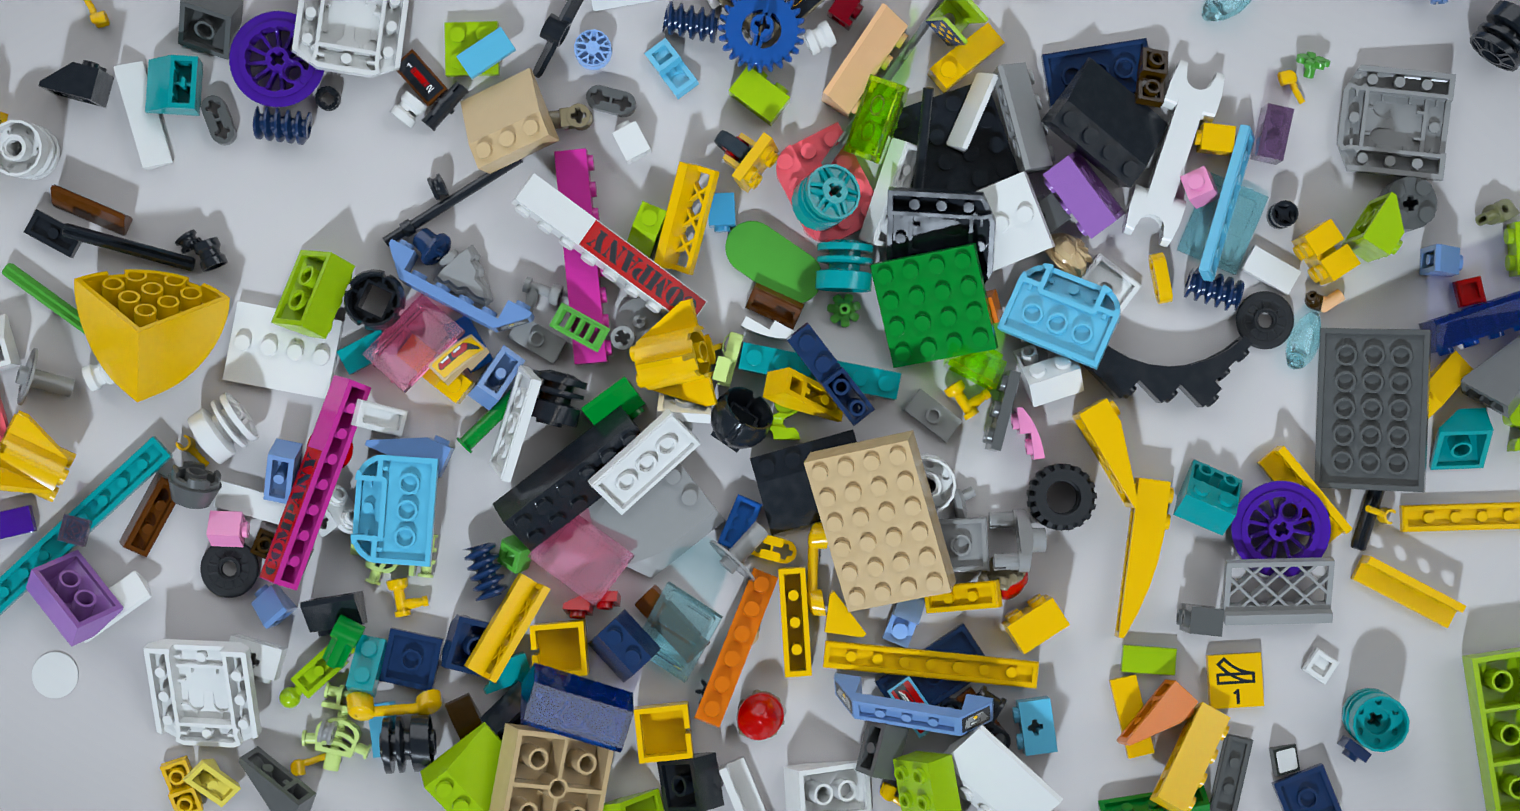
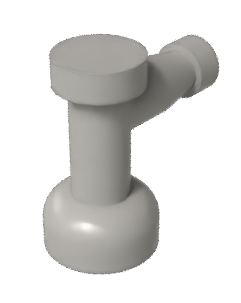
M527 277L522 292L528 293L525 304L531 307L530 311L533 313V307L538 295L548 297L550 304L558 306L564 286L554 284L552 287L534 282L533 278Z

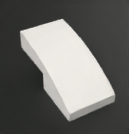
M746 316L741 324L742 328L772 339L786 340V338L794 333L793 330L777 321H774L771 328L768 329Z

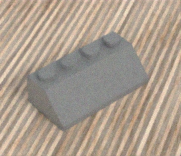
M1026 62L997 66L993 74L998 75L995 89L1019 173L1026 171L1028 175L1050 169L1053 166L1052 161H1055V154L1052 145H1047L1045 136L1048 135V127L1041 122L1038 110H1041L1042 106L1039 95H1034L1032 84H1035L1032 69H1027Z

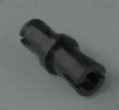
M456 80L442 98L438 97L435 100L437 102L436 105L422 118V121L435 131L449 113L452 115L455 112L454 107L469 91Z

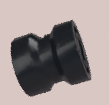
M1279 201L1268 209L1266 214L1267 222L1274 229L1287 228L1298 219V208L1291 201Z
M212 237L193 245L195 254L201 259L200 266L203 272L217 269L228 263L225 254L220 252L221 244L218 237Z

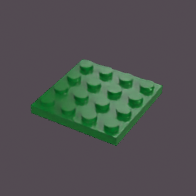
M975 243L872 263L870 265L893 368L998 348Z

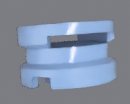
M592 29L582 32L576 38L574 52L579 64L584 68L599 70L609 63L612 56V47L608 37L602 31Z

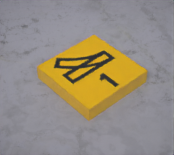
M1261 652L1206 655L1209 706L1215 709L1264 706Z

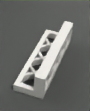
M744 756L719 766V773L735 811H766Z

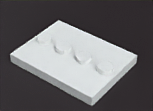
M1026 171L976 191L984 192L996 218L993 271L1055 247Z
M238 301L222 380L325 399L334 376L338 356L337 351L339 350L344 321L334 319L332 329L326 339L314 338L271 323L277 308Z

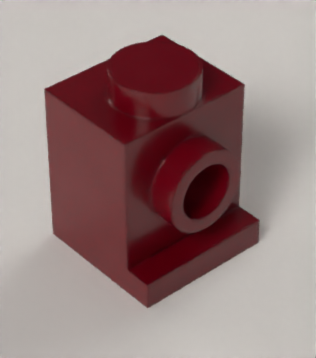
M835 0L829 8L827 16L849 31L853 23L850 19L856 20L864 8L861 5L863 0Z

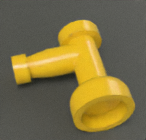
M960 379L943 391L948 397L956 399L965 413L963 417L965 420H968L979 413L977 406L991 398V394L985 388L981 393L968 400L963 392L965 384Z
M407 577L386 581L387 588L394 592L397 610L394 612L395 617L411 615L410 609L429 606L427 595L422 596V598H405L404 589L408 586Z

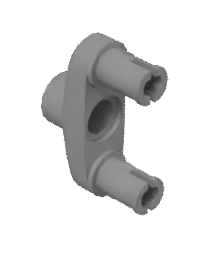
M1013 509L1012 512H989V529L1013 528L1016 531L1018 548L1017 553H994V571L1018 570V572H1030L1032 553L1046 552V529L1032 528L1025 509Z

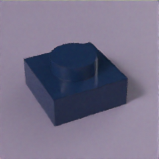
M1344 735L1337 743L1344 748L1342 754L1353 762H1356L1358 759L1366 763L1372 755L1351 738Z

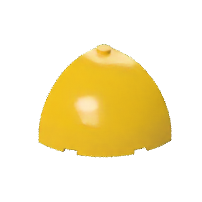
M126 269L124 274L109 275L108 271L74 279V293L78 315L94 355L108 376L136 402L174 387L193 373L216 345L227 320L230 297L208 284L203 283L200 286L189 282V277L155 270Z

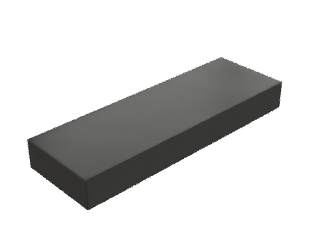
M1230 733L1224 738L1209 802L1210 811L1238 810L1253 739Z

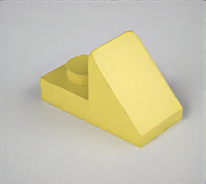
M214 758L202 759L183 778L184 782L220 807H223L241 789L238 782L219 769Z

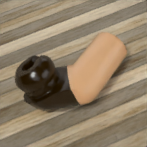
M1339 289L1328 296L1317 294V291H1309L1304 300L1308 308L1325 313L1343 302L1345 297Z

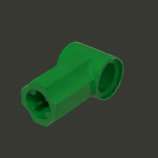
M341 614L331 631L330 636L332 638L322 657L326 665L333 669L343 668L366 627Z

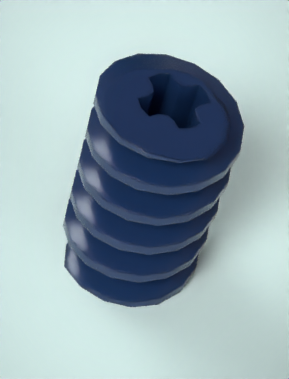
M670 1L666 8L662 32L667 27L668 34L672 36L676 29H678L679 37L683 38L688 31L689 38L692 40L699 33V39L702 42L709 35L710 42L714 44L720 18L716 17L715 9H711L707 16L705 15L704 7H701L699 12L695 13L694 5H690L686 12L684 11L683 3H680L678 8L674 9L673 1Z
M259 106L256 107L253 116V132L256 139L261 140L265 136L266 140L272 141L275 137L277 142H283L286 138L289 144H293L296 140L299 145H304L310 137L312 128L311 112H308L306 118L302 119L301 111H297L295 118H292L290 109H287L285 115L281 116L280 108H276L274 115H271L269 107H265L263 114L260 113Z
M1199 267L1194 272L1192 268L1185 284L1184 298H1187L1193 292L1194 301H1197L1203 295L1204 304L1206 305L1212 298L1214 299L1215 308L1221 302H1224L1225 311L1231 305H1234V310L1236 311L1244 292V281L1238 280L1234 285L1233 277H1228L1224 281V276L1221 273L1217 274L1213 282L1204 281L1199 272Z
M485 543L463 549L471 552L464 559L466 561H473V564L467 570L476 571V574L470 578V581L479 582L473 588V591L482 592V595L476 598V602L502 595L501 592L508 588L507 584H499V581L505 575L496 573L502 567V564L493 563L499 557V554L490 553L496 547V543Z

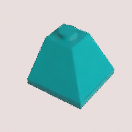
M1486 408L1458 409L1439 427L1429 465L1430 470L1484 467L1494 431Z

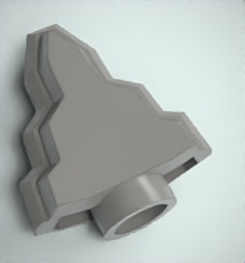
M473 245L460 253L453 249L440 260L439 264L443 269L433 279L435 283L439 282L447 286L456 295L466 294L475 303L486 307L494 301L490 286L483 279L484 268L479 263L481 256Z

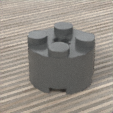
M1405 177L1391 182L1378 196L1380 197L1390 192L1397 195L1405 233L1424 227L1432 221L1437 211V197L1432 185L1427 180H1422L1418 177ZM1407 201L1409 203L1410 208H1404L1403 202Z

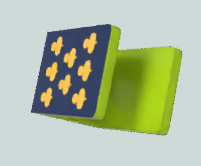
M944 0L925 22L947 46H957L968 43V40L961 32L969 24L986 23L989 19L972 0ZM950 13L954 16V25L948 18L944 17L945 14Z

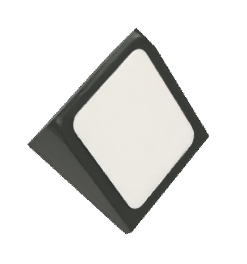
M1295 743L1269 747L1274 775L1282 776L1300 771Z

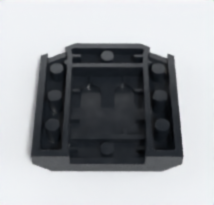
M903 187L888 188L886 261L975 243L984 284L989 280L993 272L996 218L984 192Z

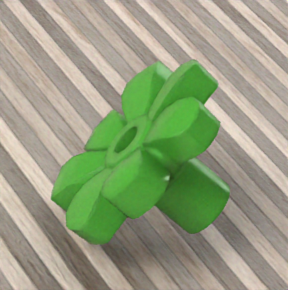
M1314 52L1300 53L1296 57V62L1304 64L1303 76L1310 79L1314 78L1316 69L1324 70L1325 67L1330 66L1331 62L1329 59L1316 56Z
M847 293L844 299L839 294L833 297L835 304H828L827 311L833 313L830 317L832 323L836 324L838 321H841L842 327H849V320L853 322L858 321L860 316L855 311L860 310L861 305L858 301L852 303L853 295Z

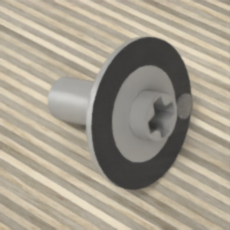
M33 348L26 366L20 365L15 381V383L19 384L17 404L22 405L30 387L70 397L75 379L35 369L38 349Z
M754 522L729 551L714 540H711L709 543L722 557L719 563L731 574L737 571L753 582L755 580L754 576L742 563L769 534L761 525Z

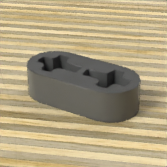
M595 85L586 94L588 105L596 111L620 117H628L635 112V98L626 91ZM598 91H601L603 97L610 100L609 102L600 101L599 105H596L595 100L591 96L597 95ZM624 98H628V103L632 105L631 107H626L625 111H621L620 105L613 103L614 100L623 101Z
M215 95L206 97L202 101L201 110L211 137L220 145L232 144L236 140L237 130L226 102ZM212 102L221 105L217 109L219 118H216L213 112H208V109L212 107ZM219 123H222L223 127L227 130L230 129L226 139L218 136L221 132Z

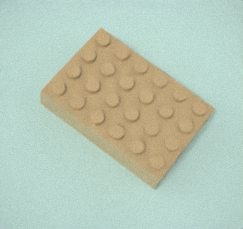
M913 430L810 452L804 461V465L848 612L952 592L956 578Z
M505 723L489 811H603L616 740L601 733Z

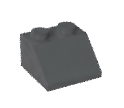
M180 0L178 44L228 60L231 44L242 23L244 0Z

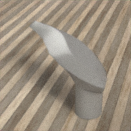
M972 487L963 491L956 489L953 498L956 518H967L965 501L976 496L975 490Z

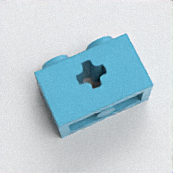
M1048 696L1015 700L1016 707H1012L1014 723H1019L1020 733L1016 734L1018 750L1022 749L1025 756L1058 752L1051 699ZM1032 720L1040 724V726L1036 727V732L1028 728V726L1032 725Z

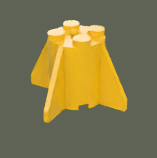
M693 299L680 301L636 342L635 346L630 347L629 353L632 361L635 362L637 371L636 382L640 388L646 387L648 390L706 407L717 404L711 379L714 371L710 372L711 365L716 364L715 351L722 349L723 343L713 345L709 334L704 335L701 330L705 328L698 324Z
M19 410L17 414L13 415L0 442V491L32 493L53 502L59 490L56 485H63L69 473V470L65 469V467H71L76 454L60 447L29 414Z

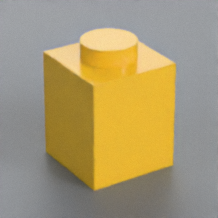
M1204 122L1197 129L1193 140V145H1197L1196 153L1221 156L1232 154L1236 126Z

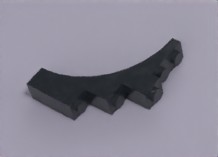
M1241 336L1223 350L1206 359L1178 366L1147 364L1129 358L1108 345L1097 370L1084 364L1082 365L1115 399L1128 398L1137 389L1135 386L1137 383L1156 403L1170 402L1178 394L1176 389L1179 388L1196 407L1203 408L1205 405L1210 407L1218 400L1219 396L1217 394L1222 388L1215 381L1224 379L1231 371L1229 367L1235 361L1241 362L1250 353L1248 348L1253 343L1246 336Z

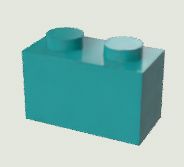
M362 634L356 645L345 685L349 692H365L375 698L387 646L386 639Z

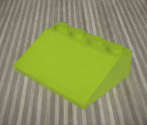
M485 722L420 771L424 788L446 811H489L502 740Z

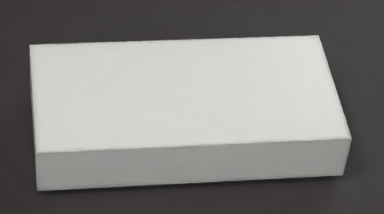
M1256 245L1252 247L1241 267V270L1285 295H1289L1301 273L1300 270Z
M357 399L351 425L402 437L408 411Z

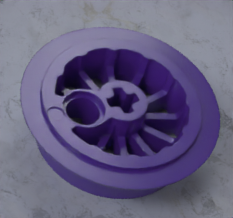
M286 11L262 13L246 22L233 39L229 54L232 77L238 88L256 103L269 107L294 105L307 98L317 88L325 70L316 69L310 64L307 69L301 64L306 61L300 57L293 58L296 54L291 52L290 49L293 44L296 14ZM288 31L290 35L284 48H282L281 32ZM275 32L276 47L270 44L266 35ZM260 39L269 48L267 53L255 48ZM255 52L265 57V60L250 62L251 53ZM277 56L284 60L282 65L275 61ZM268 66L256 76L252 75V67ZM300 67V77L295 80L289 79L290 71L293 68ZM272 72L266 87H261L258 82ZM279 75L280 90L271 91ZM286 82L293 87L286 90Z
M1273 481L1254 488L1244 496L1238 504L1237 514L1232 521L1231 532L1236 551L1242 559H1278L1275 557L1279 541L1283 543L1286 553L1285 558H1321L1330 540L1331 524L1326 507L1310 489L1294 482ZM1275 497H1283V499L1279 501V503L1277 504V508L1275 509L1272 499ZM1268 500L1273 516H1269L1259 505ZM1292 503L1296 505V514L1294 516L1287 517L1282 514V509L1286 504ZM1305 507L1309 514L1301 517L1302 509ZM1257 510L1268 521L1250 519L1253 511ZM1311 521V531L1293 528L1294 525ZM1282 522H1284L1283 525L1285 526L1286 531H1279V533L1276 534L1277 531L1275 530L1274 525H1280ZM1250 524L1266 527V529L1248 534V525ZM1298 533L1310 537L1306 545H1302L1292 534ZM1268 534L1257 548L1252 545V538ZM1274 539L1271 555L1266 556L1262 554L1261 550ZM1288 539L1301 548L1294 555L1290 554L1286 542ZM1263 567L1259 571V573L1271 576L1275 572L1271 567ZM1290 567L1283 574L1291 577L1298 575L1302 570L1298 567Z

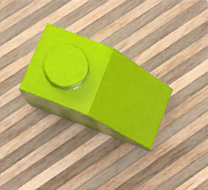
M642 201L627 242L650 258L662 231L667 211Z

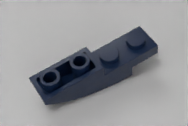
M805 323L786 338L808 370L853 426L875 410L809 323Z

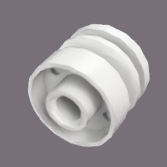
M9 120L0 124V172L26 180H39L47 177L56 168L60 157V147L57 138L50 130L22 120Z
M228 392L220 395L221 403L217 400L211 402L214 415L205 408H201L187 419L189 427L200 447L219 464H222L236 454L232 441L245 448L248 446L247 439L254 442L259 438L258 431L250 414Z
M920 454L926 476L933 480L930 490L936 511L940 512L954 498L956 490L955 476L947 463L937 455Z

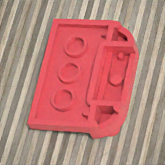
M838 122L793 145L790 144L780 153L777 159L776 176L791 206V199L796 186L814 170L823 166L821 162L842 135L843 131ZM848 141L831 164L842 166L855 176L860 187L861 197L858 207L850 216L826 231H815L801 223L806 235L820 243L844 239L861 230L874 193Z

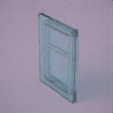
M1210 172L1218 192L1221 194L1225 178ZM1241 185L1219 261V269L1236 275L1268 201V196ZM1219 199L1198 209L1194 208L1177 251L1198 260L1202 259Z
M668 582L643 626V629L661 647L651 661L685 683L723 616L673 583Z

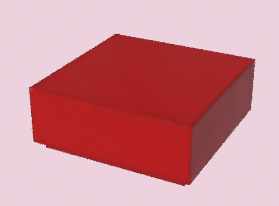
M1481 276L1452 282L1458 308L1487 302Z

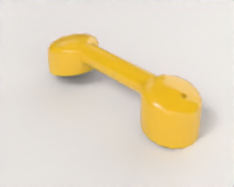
M822 522L814 523L808 535L807 604L810 613L814 616H826L822 589H818L819 549H827L828 545Z
M437 689L422 692L416 697L415 703L374 706L373 697L365 692H352L346 697L348 714L353 719L359 721H368L373 719V717L431 715L436 713L442 706L441 692Z

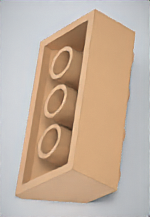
M882 3L822 94L821 101L846 118L851 113L857 114L864 103L861 98L866 90L871 93L878 83L879 79L876 78V75L880 69L885 71L894 57L890 54L894 48L900 49L908 38V35L905 34L908 25L884 3Z

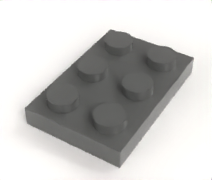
M1009 370L998 378L996 391L1000 393L998 400L992 402L989 417H993L991 427L985 428L982 442L986 443L985 449L997 452L1002 449L1021 372Z

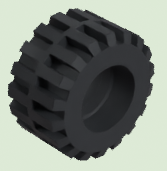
M1071 464L1048 465L1041 471H1038L1035 474L1036 476L1030 480V487L1026 492L1028 496V501L1026 502L1027 506L1030 507L1031 515L1041 525L1053 530L1069 531L1075 527L1082 526L1083 522L1089 520L1092 516L1091 512L1096 508L1094 503L1095 499H1097V493L1094 492L1095 484L1091 482L1090 476L1083 472L1081 468ZM1058 481L1070 483L1076 492L1074 506L1065 513L1053 511L1047 503V491L1053 483Z

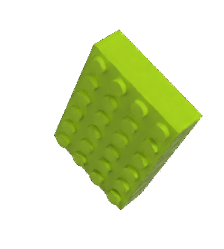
M1520 647L1462 656L1486 811H1520Z

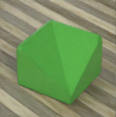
M511 535L502 539L497 562L513 573L518 574L530 567L533 550L530 551L515 535Z

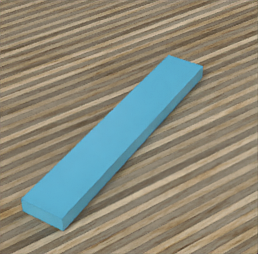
M1240 125L1199 266V272L1204 281L1213 282L1215 279L1255 140L1252 129L1248 125Z

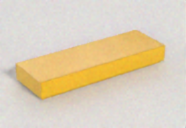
M999 580L956 583L950 593L924 597L926 614L999 608L1003 606Z
M1136 674L1109 680L1121 733L1143 707ZM1151 737L1131 746L1124 745L1128 759L1155 753Z

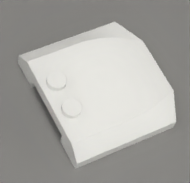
M298 0L291 52L319 70L367 78L399 70L409 0Z
M163 639L148 643L143 648L158 733L163 734L167 732L176 737V742L183 745L234 748L241 745L243 741L257 738L262 732L251 654L248 646L242 642Z

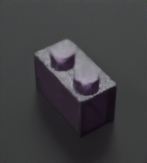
M1271 103L1261 108L1250 157L1251 160L1277 165L1284 160L1294 113L1293 108Z

